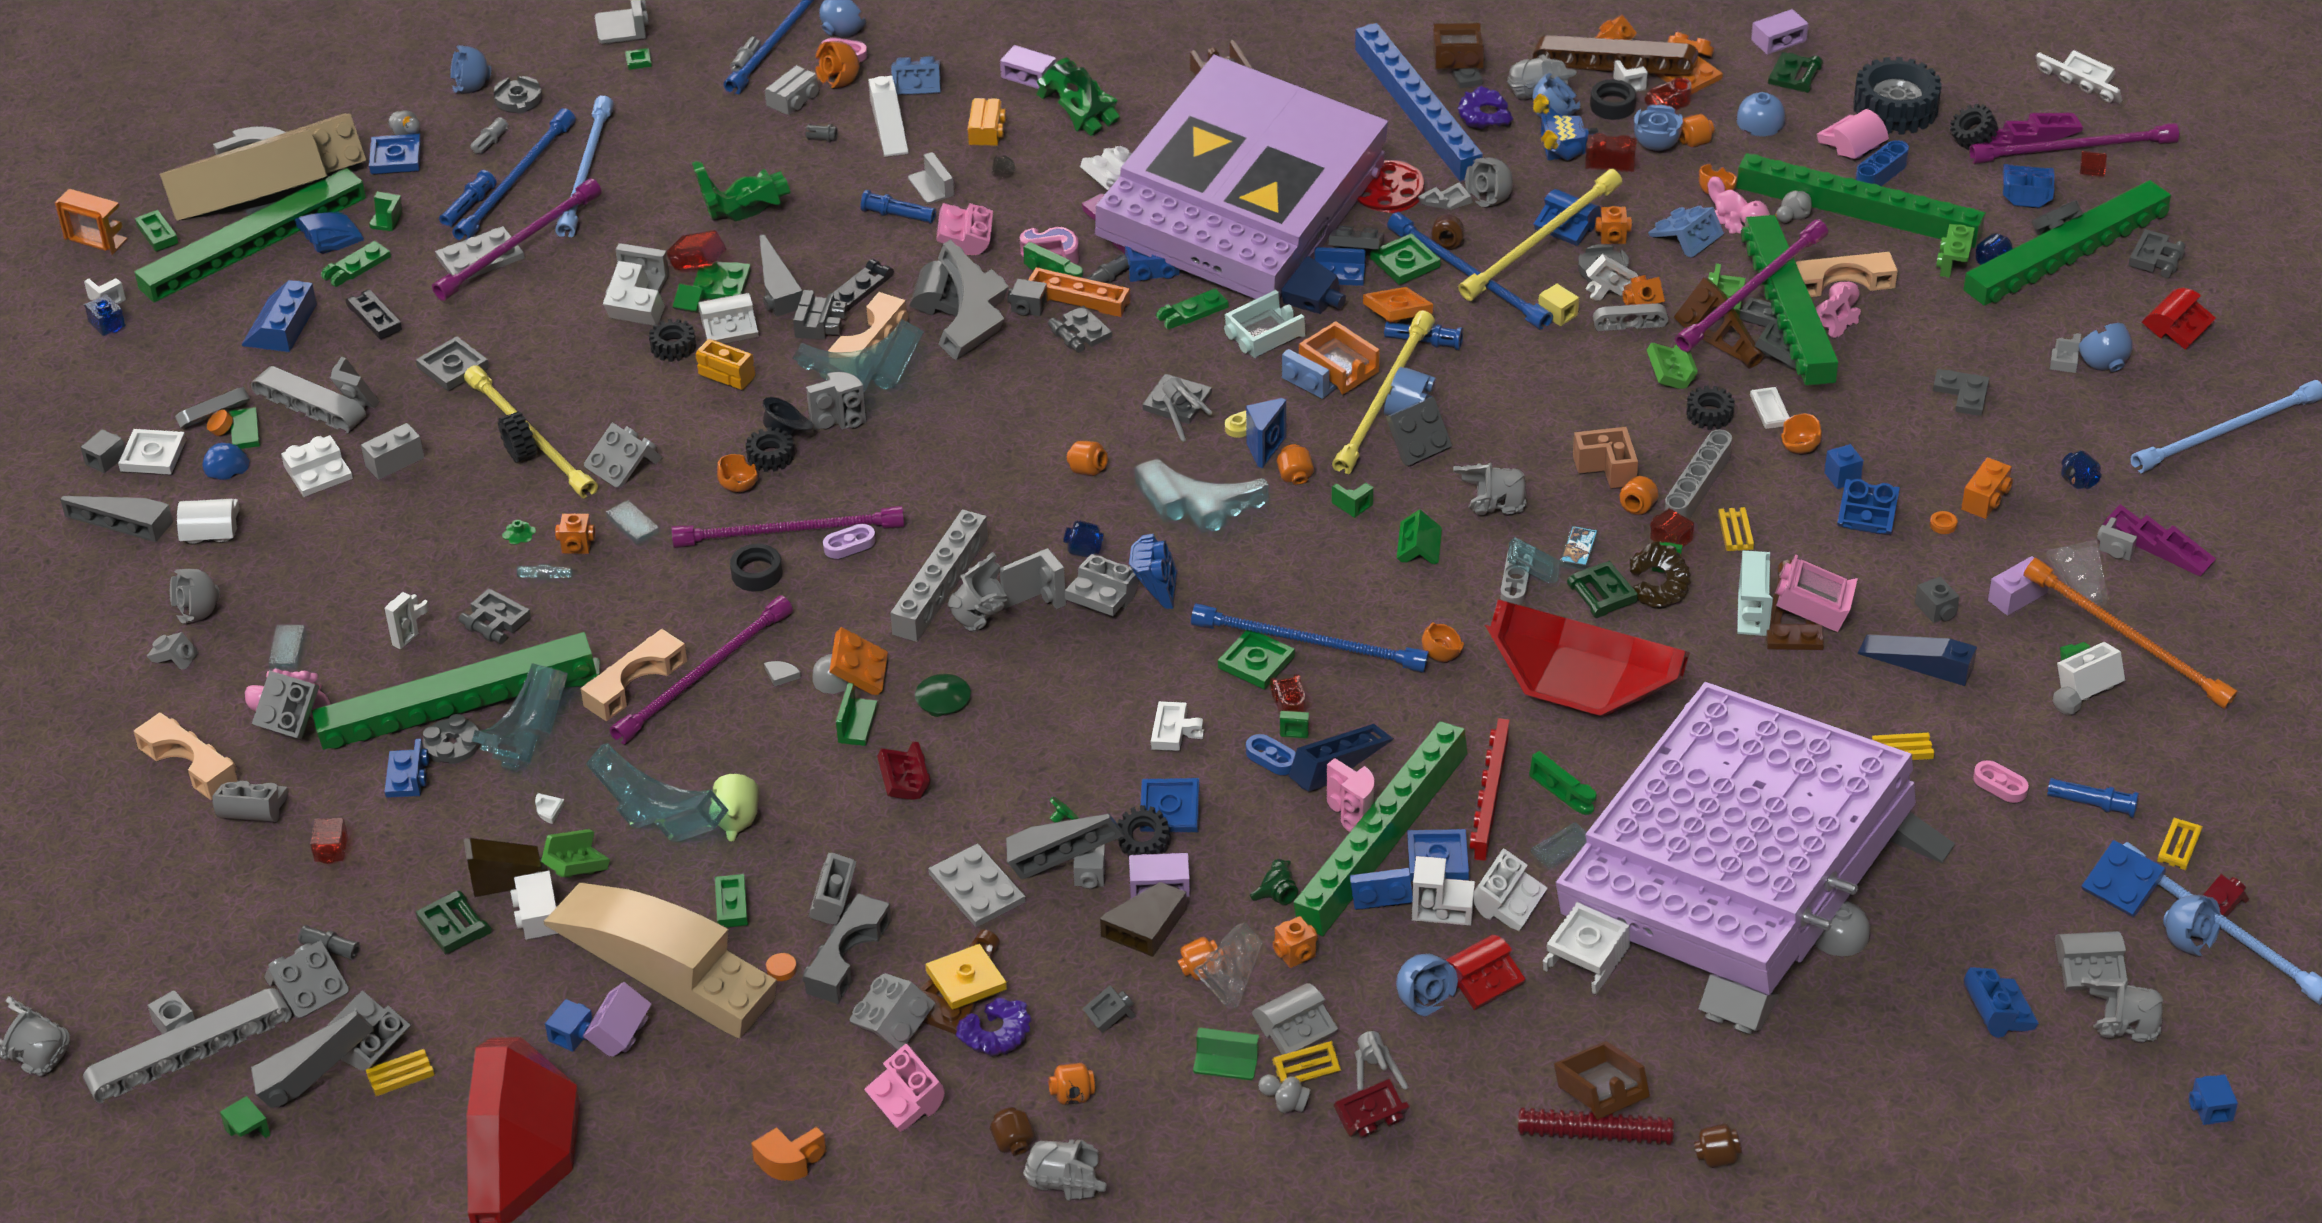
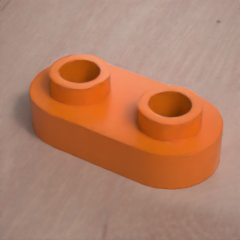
M1675 32L1674 36L1669 35L1668 42L1692 44L1697 48L1698 54L1712 57L1714 47L1710 46L1711 41L1697 38V42L1688 40V35Z

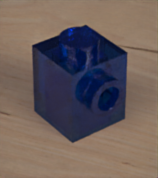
M107 294L84 304L89 323L102 336L117 332L120 328L126 326L122 309Z

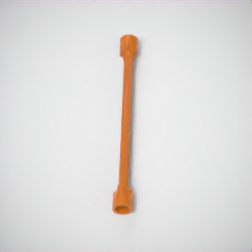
M2034 558L2025 569L2024 577L2042 588L2045 586L2054 588V590H2057V592H2060V594H2063V596H2066V598H2069V600H2072V602H2075V604H2078V606H2081V608H2084V610H2087L2096 618L2099 617V620L2102 619V622L2105 621V624L2108 623V626L2111 625L2112 628L2114 627L2115 630L2117 629L2118 632L2120 631L2121 634L2123 633L2124 636L2126 635L2127 638L2129 637L2130 640L2132 639L2133 642L2135 641L2136 644L2138 643L2139 646L2141 645L2142 648L2144 647L2145 650L2147 649L2148 652L2150 651L2151 654L2153 653L2154 656L2156 655L2157 658L2159 657L2160 660L2162 659L2163 662L2165 661L2166 664L2168 663L2169 666L2171 665L2172 668L2174 667L2175 670L2177 669L2178 672L2180 671L2181 674L2183 673L2184 676L2186 675L2187 678L2189 677L2190 680L2195 681L2196 684L2202 687V690L2207 692V697L2223 709H2226L2227 704L2235 699L2238 693L2236 689L2219 679L2214 681L2211 678H2206V676H2203V674H2200V672H2197V670H2194L2073 588L2071 589L2070 586L2068 587L2067 584L2065 585L2064 582L2059 581L2058 577L2054 575L2053 569L2038 558Z

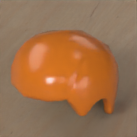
M1711 164L1701 166L1699 170V185L1704 193L1709 195L1708 182L1712 177H1719L1722 180L1725 191H1734L1737 177L1733 173L1727 172L1724 167L1719 171H1714Z
M1798 414L1784 422L1781 438L1783 445L1790 452L1805 454L1812 452L1820 444L1822 439L1819 420L1814 415Z
M729 454L721 457L718 461L717 479L721 486L727 490L744 492L751 489L758 480L755 464L749 466L743 455Z
M1432 622L1422 635L1423 650L1429 651L1428 656L1437 662H1448L1455 659L1464 646V642H1461V638L1454 628L1445 624H1435Z

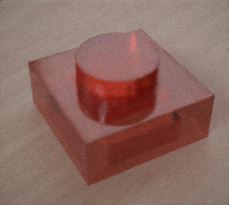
M2082 151L2079 174L2105 176L2107 154Z

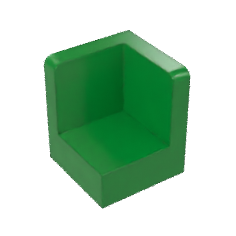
M377 192L374 196L375 214L369 223L370 228L393 231L402 214L401 195Z
M1364 483L1353 491L1352 489L1346 490L1340 485L1335 484L1332 486V504L1356 518L1373 506L1374 487Z
M247 1096L220 1111L224 1128L230 1136L237 1134L239 1137H242L254 1129H257L265 1139L271 1136L265 1116Z

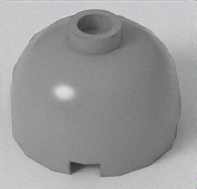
M1497 158L1475 159L1473 166H1469L1466 171V191L1469 194L1472 193L1480 200L1475 202L1481 207L1495 206L1502 203L1509 197L1512 191L1513 178L1510 168ZM1487 192V201L1481 200L1479 193Z
M199 569L175 570L174 572L177 573V576L171 577L170 580L171 606H178L182 614L184 607H189V616L186 614L176 616L181 623H193L205 619L213 612L216 601L219 600L220 592L218 586L214 584L206 572Z
M1845 901L1832 918L1831 928L1828 931L1824 930L1814 943L1820 950L1830 955L1852 956L1861 952L1868 945L1870 936V924L1866 914L1859 906Z

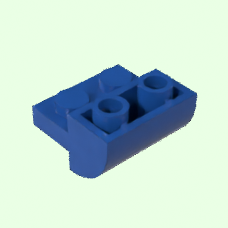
M1557 189L1552 190L1544 199L1546 205L1535 220L1534 228L1540 230V228L1580 198ZM1589 203L1549 235L1578 246L1586 232H1592L1594 229L1596 217H1600L1601 207Z
M1969 968L1964 978V985L1991 1035L1998 1038L2005 1036L2008 1030L2030 1031L2037 1027L2039 1023L2015 979L2000 978L1995 969Z

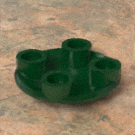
M952 674L930 676L924 679L915 691L917 704L934 717H940L962 709L970 703L971 697L968 683L964 679Z

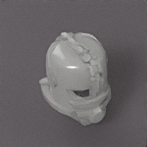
M1543 54L1539 55L1536 59L1522 60L1510 68L1507 82L1518 99L1527 100L1533 98L1536 84L1547 73H1552L1550 76L1552 79L1558 76L1568 84L1569 77L1576 75V71L1574 69H1567L1563 61L1547 59Z
M1492 463L1453 467L1454 473L1462 475V481L1477 485V497L1472 499L1469 508H1472V511L1476 514L1492 513L1495 509H1501L1504 514H1514L1522 512L1526 506V479L1524 473L1519 469L1492 468ZM1505 499L1504 505L1498 503L1499 501Z
M994 552L990 553L983 561L978 562L973 568H969L967 573L960 575L963 584L949 598L948 607H950L953 616L966 629L972 632L982 629L986 625V619L1001 611L1008 601L1006 593L996 579L1001 567L998 563L994 562L996 559Z
M2081 978V984L2090 987L2089 994L2106 999L2105 1018L2098 1020L2093 1027L2097 1029V1032L2102 1037L2113 1038L2115 1035L2123 1036L2126 1033L2131 1034L2132 1040L2135 1041L2156 1040L2157 1036L2161 1033L2160 1025L2162 1024L2163 998L2160 993L2153 989L2127 985V981L2117 983L2114 980L2102 981L2099 979ZM2139 1020L2136 1029L2129 1026L2130 1023Z
M8 996L6 1002L9 1003L8 1008L17 1012L18 1016L9 1027L4 1039H0V1058L6 1061L11 1059L17 1063L23 1062L21 1068L30 1074L46 1075L45 1073L50 1072L69 1049V1033L64 1027H59L55 1022L52 1023L48 1018L42 1017L38 1012H34L31 1008L25 1007L23 1003L15 1001L14 998Z
M1077 1139L1076 1141L1069 1140V1143L1038 1141L1032 1147L1024 1170V1176L1032 1187L1040 1190L1054 1189L1065 1191L1066 1200L1069 1201L1070 1199L1094 1197L1096 1190L1105 1191L1107 1186L1106 1183L1097 1180L1093 1167L1098 1164L1099 1155L1098 1150L1093 1145Z

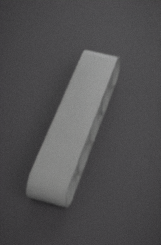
M274 366L268 367L251 383L252 390L256 395L261 394L266 396L265 399L272 402L285 404L287 408L296 412L306 413L305 416L317 421L319 419L325 421L331 427L346 430L345 433L350 432L366 417L364 408L357 401Z
M1720 429L1709 433L1665 499L1664 521L1667 524L1677 527L1688 522L1730 459L1732 435L1729 432Z

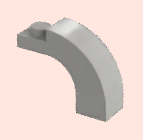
M271 127L238 129L232 131V138L213 144L215 154L219 155L286 132Z

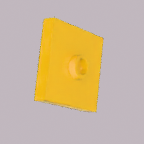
M980 944L926 963V972L952 1010L1006 990V981Z

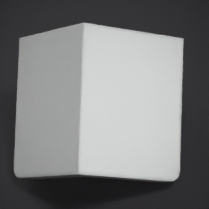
M1618 60L1614 64V79L1630 83L1635 88V91L1646 90L1647 71L1644 67L1626 70L1621 61Z
M117 278L100 287L90 279L84 281L88 298L104 311L126 300L122 283Z

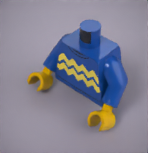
M1538 94L1533 100L1534 111L1536 113L1543 112L1541 115V140L1544 144L1547 160L1560 158L1567 161L1585 154L1586 143L1598 142V128L1584 129L1581 117L1561 115L1552 107L1548 108L1549 100L1543 94Z

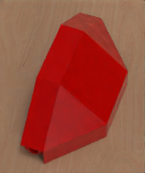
M1499 599L1497 600L1491 626L1485 625L1525 695L1600 716L1612 714L1682 680L1690 655L1688 651Z
M522 1037L490 1038L477 1046L475 1050L467 1110L468 1216L470 1223H512L573 1171L580 1108L577 1085Z

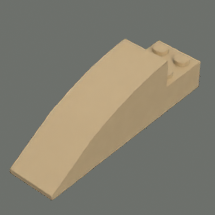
M344 113L161 173L160 177L174 217L178 221L326 177V173L366 161L351 114Z
M579 883L544 920L545 926L724 1032L739 1039L775 999L776 979L727 951V928L704 916L662 899L629 889Z

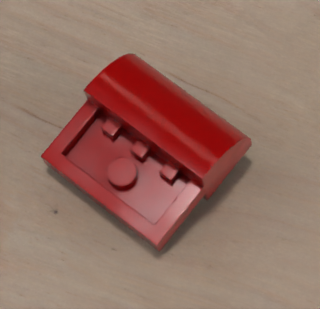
M2178 288L2173 290L2143 319L2142 323L2160 339L2167 334L2186 350L2214 322L2216 317L2197 302L2201 297L2199 293L2188 288Z
M1490 935L1445 959L1456 970L1458 978L1456 989H1461L1474 1010L1517 988L1526 980L1509 955L1512 949L1497 935Z

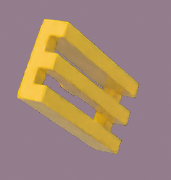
M1741 507L1739 512H1735V508H1729V512H1725L1724 508L1718 509L1726 551L1753 550L1754 542L1746 508ZM1737 517H1740L1746 540V544L1744 545ZM1726 518L1731 519L1736 545H1732Z
M1929 733L1872 736L1874 741L1911 753L1912 760L1934 758V750L1932 749V742L1929 741Z
M2174 818L2158 855L2157 862L2163 863L2164 861L2169 863L2170 866L2174 867L2177 865L2180 866V869L2186 870L2203 826ZM2177 827H2182L2183 830L2173 854H2167ZM2189 830H2192L2194 833L2183 859L2179 858L2178 856Z
M1332 1041L1280 1055L1272 1059L1273 1064L1276 1066V1073L1280 1078V1083L1287 1078V1074L1331 1062L1332 1066L1295 1077L1300 1082H1305L1340 1072L1341 1070ZM1323 1051L1328 1052V1056L1285 1068L1283 1066L1284 1062Z
M424 1049L365 1069L375 1096L434 1076L433 1068L430 1066Z

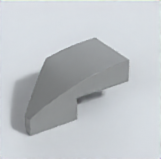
M1460 183L1442 192L1435 187L1418 196L1421 204L1449 210L1473 203L1471 195Z
M2073 334V339L2071 340L2063 338L2056 340V346L2052 349L2051 370L2076 373L2081 334Z

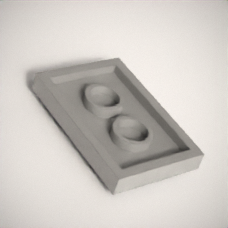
M504 227L492 229L489 232L435 251L436 257L451 275L458 274L510 239L511 236ZM517 245L470 278L524 259V252Z
M979 844L928 868L929 875L975 927L1025 903L1024 894Z

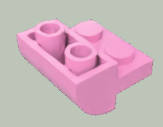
M1868 109L1855 116L1849 115L1817 133L1818 143L1836 147L1838 155L1846 156L1850 159L1862 157L1865 152L1878 148L1879 144L1889 139L1883 121L1877 114Z
M943 203L939 214L936 241L946 243L951 239L957 246L962 248L966 255L981 254L990 243L993 211L971 203L967 210Z
M1334 758L1327 764V802L1334 811H1341V823L1349 832H1351L1374 803V777L1365 766L1356 772Z
M907 1044L883 1063L887 1070L864 1089L900 1132L911 1126L924 1113L928 1117L934 1114L944 1098L942 1084Z

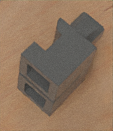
M804 290L793 319L795 338L825 340L827 334L840 335L842 319H846L848 312L847 302L834 301V293L828 294L827 298L815 297L814 291Z

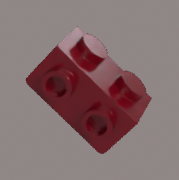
M913 741L907 752L880 749L877 758L887 796L910 800L920 799L924 790H927L930 785V774L927 773L925 756L921 751L919 742Z
M1390 1078L1340 1099L1333 1104L1348 1135L1352 1137L1359 1134L1361 1138L1376 1132V1126L1384 1122L1391 1126L1404 1119L1403 1114L1410 1107L1407 1101L1401 1102Z

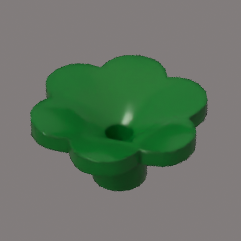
M515 520L506 527L502 537L509 540V543L513 545L521 542L526 543L532 540V535L536 532V529L529 526L528 522Z
M1054 796L1051 797L1049 801L1056 809L1050 816L1053 822H1061L1064 818H1070L1071 820L1079 818L1066 804Z

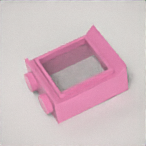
M1795 555L1791 564L1786 562L1781 571L1780 578L1782 579L1775 594L1779 595L1777 606L1838 632L1851 609L1858 578L1847 580L1804 560L1797 559L1798 555Z

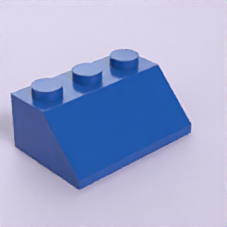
M288 280L269 296L244 339L242 346L290 352L317 305L313 283Z

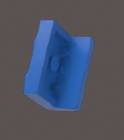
M1409 868L1350 875L1355 909L1413 902Z

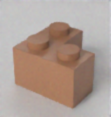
M1627 427L1574 432L1573 459L1578 474L1605 471L1610 488L1624 487L1629 480L1637 477L1638 460Z

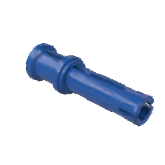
M479 171L477 178L473 182L467 183L464 189L465 192L439 216L440 223L452 227L476 201H482L485 198V193L489 189L496 187L497 181L489 171Z
M866 189L861 198V211L871 210L879 212L882 216L888 214L898 215L931 224L936 217L935 208L898 201L889 194L882 196L873 194L870 190Z
M1387 321L1384 337L1408 340L1410 333L1406 332H1409L1408 329L1411 325ZM1437 324L1430 330L1429 335L1426 334L1420 342L1431 343L1434 347L1441 345L1455 347V350H1460L1463 342V328H1442V325Z
M2051 778L2047 796L2102 807L2104 812L2108 813L2111 810L2127 813L2129 817L2134 818L2139 793L2115 791L2114 787H2106V790Z

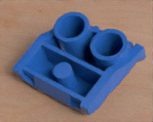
M2004 164L2003 195L2013 205L2041 207L2053 199L2054 169Z
M343 212L311 214L295 219L297 228L304 232L305 238L314 245L318 253L340 250L364 240L358 228Z
M1846 479L1837 526L1876 534H1891L1900 487H1893L1888 483L1871 485L1861 479Z
M1154 534L1143 535L1131 545L1129 565L1137 578L1164 608L1173 609L1177 568L1172 554L1168 549L1166 541H1157Z

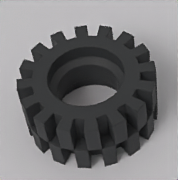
M1975 104L1974 108L1968 105L1965 111L1962 108L1959 110L1961 114H1955L1953 116L1955 120L1950 122V130L1955 140L1961 147H1965L1967 150H1970L1972 144H1984L1986 141L1990 143L1992 141L1991 137H1996V131L1999 128L1991 110L1983 104L1981 107L1979 104ZM1979 124L1976 128L1969 130L1972 126Z
M668 319V323L660 321V326L655 324L653 329L649 331L651 353H654L656 358L660 357L662 361H665L666 358H668V362H673V358L681 361L682 356L688 358L689 353L693 354L695 352V331L693 326L689 325L687 321L681 323V319H676V322ZM670 339H679V340L673 341V342H668V341H667V340H670Z
M1709 385L1704 386V390L1698 387L1696 392L1692 390L1690 396L1688 395L1687 419L1689 421L1692 420L1691 424L1694 426L1699 424L1698 428L1701 429L1704 426H1708L1707 430H1712L1714 426L1716 430L1721 429V425L1726 427L1728 422H1732L1735 400L1730 392L1726 393L1724 388L1719 391L1718 386H1713V389H1709ZM1705 406H1713V407H1716V408H1718V409H1706V408H1703V407H1705Z
M518 411L498 419V430L501 433L500 437L504 442L503 445L515 463L537 454L532 430L530 431L529 424L521 412Z
M767 427V431H764L763 428L759 429V434L753 432L751 437L747 438V460L750 466L755 464L756 470L760 471L763 468L764 472H768L769 469H773V472H776L777 467H780L782 470L786 468L785 464L790 465L792 463L791 460L794 459V446L792 436L788 435L787 431L781 432L780 428L772 431V427ZM767 448H777L775 451H762Z
M1140 805V811L1136 812L1135 807L1130 808V815L1127 812L1122 814L1123 820L1119 819L1117 824L1124 832V836L1118 838L1119 846L1124 854L1127 853L1129 857V855L1160 854V851L1164 853L1167 851L1166 844L1170 845V831L1166 817L1163 818V813L1160 810L1156 813L1155 808L1150 806L1149 810L1146 811L1145 805ZM1142 826H1149L1155 831L1153 838L1145 842H1138L1132 837L1134 830Z

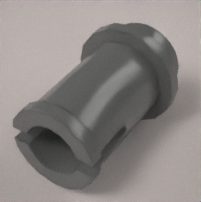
M828 124V126L807 125L806 130L810 131L806 132L807 140H827L828 143L837 140V126H833V124Z

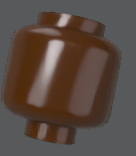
M1450 214L1438 217L1433 223L1431 231L1432 240L1446 250H1452L1459 246L1464 235V225L1461 220Z
M1014 1107L1005 1108L997 1112L990 1125V1131L998 1150L1002 1153L1011 1152L1012 1156L1026 1153L1029 1150V1145L1035 1138L1034 1130L1026 1112L1016 1110Z
M1727 1124L1701 1129L1699 1132L1700 1141L1694 1142L1698 1160L1705 1159L1707 1166L1710 1168L1733 1164L1738 1160V1154L1742 1153L1737 1130H1731V1127Z

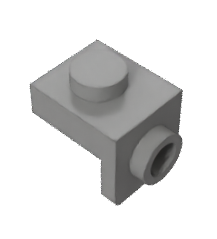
M2111 517L2107 525H2102L2097 535V540L2100 541L2099 550L2109 553L2115 558H2123L2130 561L2134 554L2137 536L2115 529L2117 519Z
M180 632L169 636L162 635L153 642V648L147 657L151 662L155 663L172 659L179 669H186L198 654V650L184 633Z

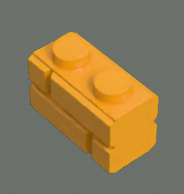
M974 98L968 124L969 145L997 146L998 139L1003 138V123H1006V109H1002L1000 99H988L986 101V99Z
M708 339L696 352L699 375L731 385L740 390H743L755 377L754 359L751 353L712 339Z

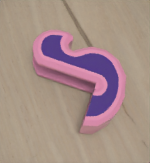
M1054 227L1043 233H1038V229L1032 228L1021 233L1020 249L1023 257L1024 246L1028 242H1032L1051 252L1062 255V257L1069 259L1070 262L1076 265L1078 264V238L1069 229Z

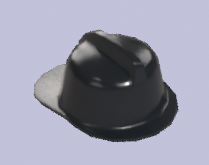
M767 397L763 400V407L765 409L763 424L766 428L772 427V431L780 428L781 432L785 430L788 432V435H792L796 429L811 430L814 428L813 423L789 402L776 397Z

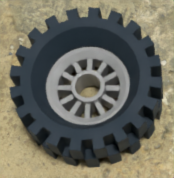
M1884 57L1883 62H1880L1878 59L1873 60L1871 65L1865 64L1863 70L1858 72L1853 110L1856 114L1865 109L1877 114L1883 121L1888 134H1891L1892 130L1898 131V135L1905 134V130H1909L1911 134L1916 133L1918 127L1924 130L1928 128V123L1932 125L1935 122V118H1937L1942 88L1941 78L1939 75H1935L1936 71L1933 68L1927 70V64L1923 62L1919 65L1915 64V59L1909 58V61H1903V57H1896V60Z

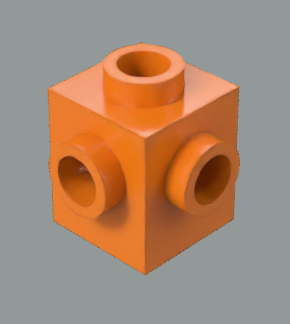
M1621 15L1612 21L1608 20L1599 27L1601 31L1595 38L1632 40L1637 32L1627 19Z
M1601 207L1600 217H1596L1595 230L1600 232L1601 244H1626L1627 232H1631L1632 220L1631 217H1627L1626 207Z
M1645 275L1631 278V283L1623 286L1622 297L1625 305L1660 304L1665 302L1660 277L1646 280Z
M562 514L560 525H556L555 538L556 541H560L562 553L589 554L591 541H595L596 534L595 525L590 524L589 514Z
M1301 916L1285 921L1275 927L1274 951L1278 957L1285 961L1289 968L1297 966L1316 957L1317 933L1313 926L1307 925Z

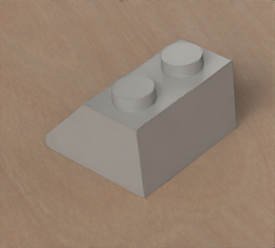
M1713 974L1709 977L1699 1010L1707 1012L1705 1017L1720 1023H1723L1724 1019L1735 1023V1029L1751 1034L1752 1029L1761 1030L1779 998V994L1771 992L1770 995Z

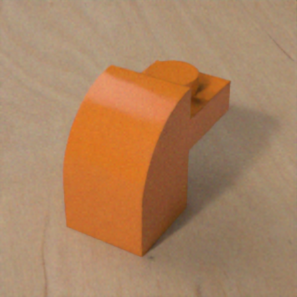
M776 1127L751 1143L754 1162L770 1177L783 1181L797 1180L807 1176V1163L817 1162L823 1156V1153L826 1152L824 1134L818 1127L792 1142Z

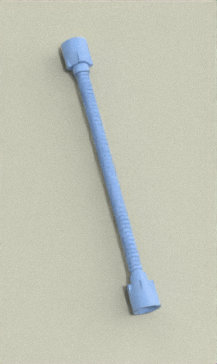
M599 96L595 100L592 112L594 123L572 194L576 192V187L586 181L603 123L612 114L614 102L607 96ZM578 204L565 211L559 218L555 228L558 236L564 237L566 230H570L568 237L574 236L578 223V217L576 216Z
M2318 380L2310 381L2300 386L2298 390L2288 397L2161 449L2150 447L2131 455V464L2134 467L2143 465V468L2138 471L2144 473L2154 468L2164 458L2295 404L2299 405L2302 403L2305 405L2322 400V383Z
M2129 842L2123 844L2124 846L2146 857L2144 853H2142L2139 849H2137ZM2166 875L2158 883V885H2161V887L2177 898L2193 895ZM2215 914V923H2218L2222 930L2249 947V949H2252V951H2255V953H2258V955H2261L2262 958L2289 975V977L2295 979L2296 983L2302 988L2301 991L2317 1004H2322V977L2313 971L2310 974L2306 971H2301L2223 915Z

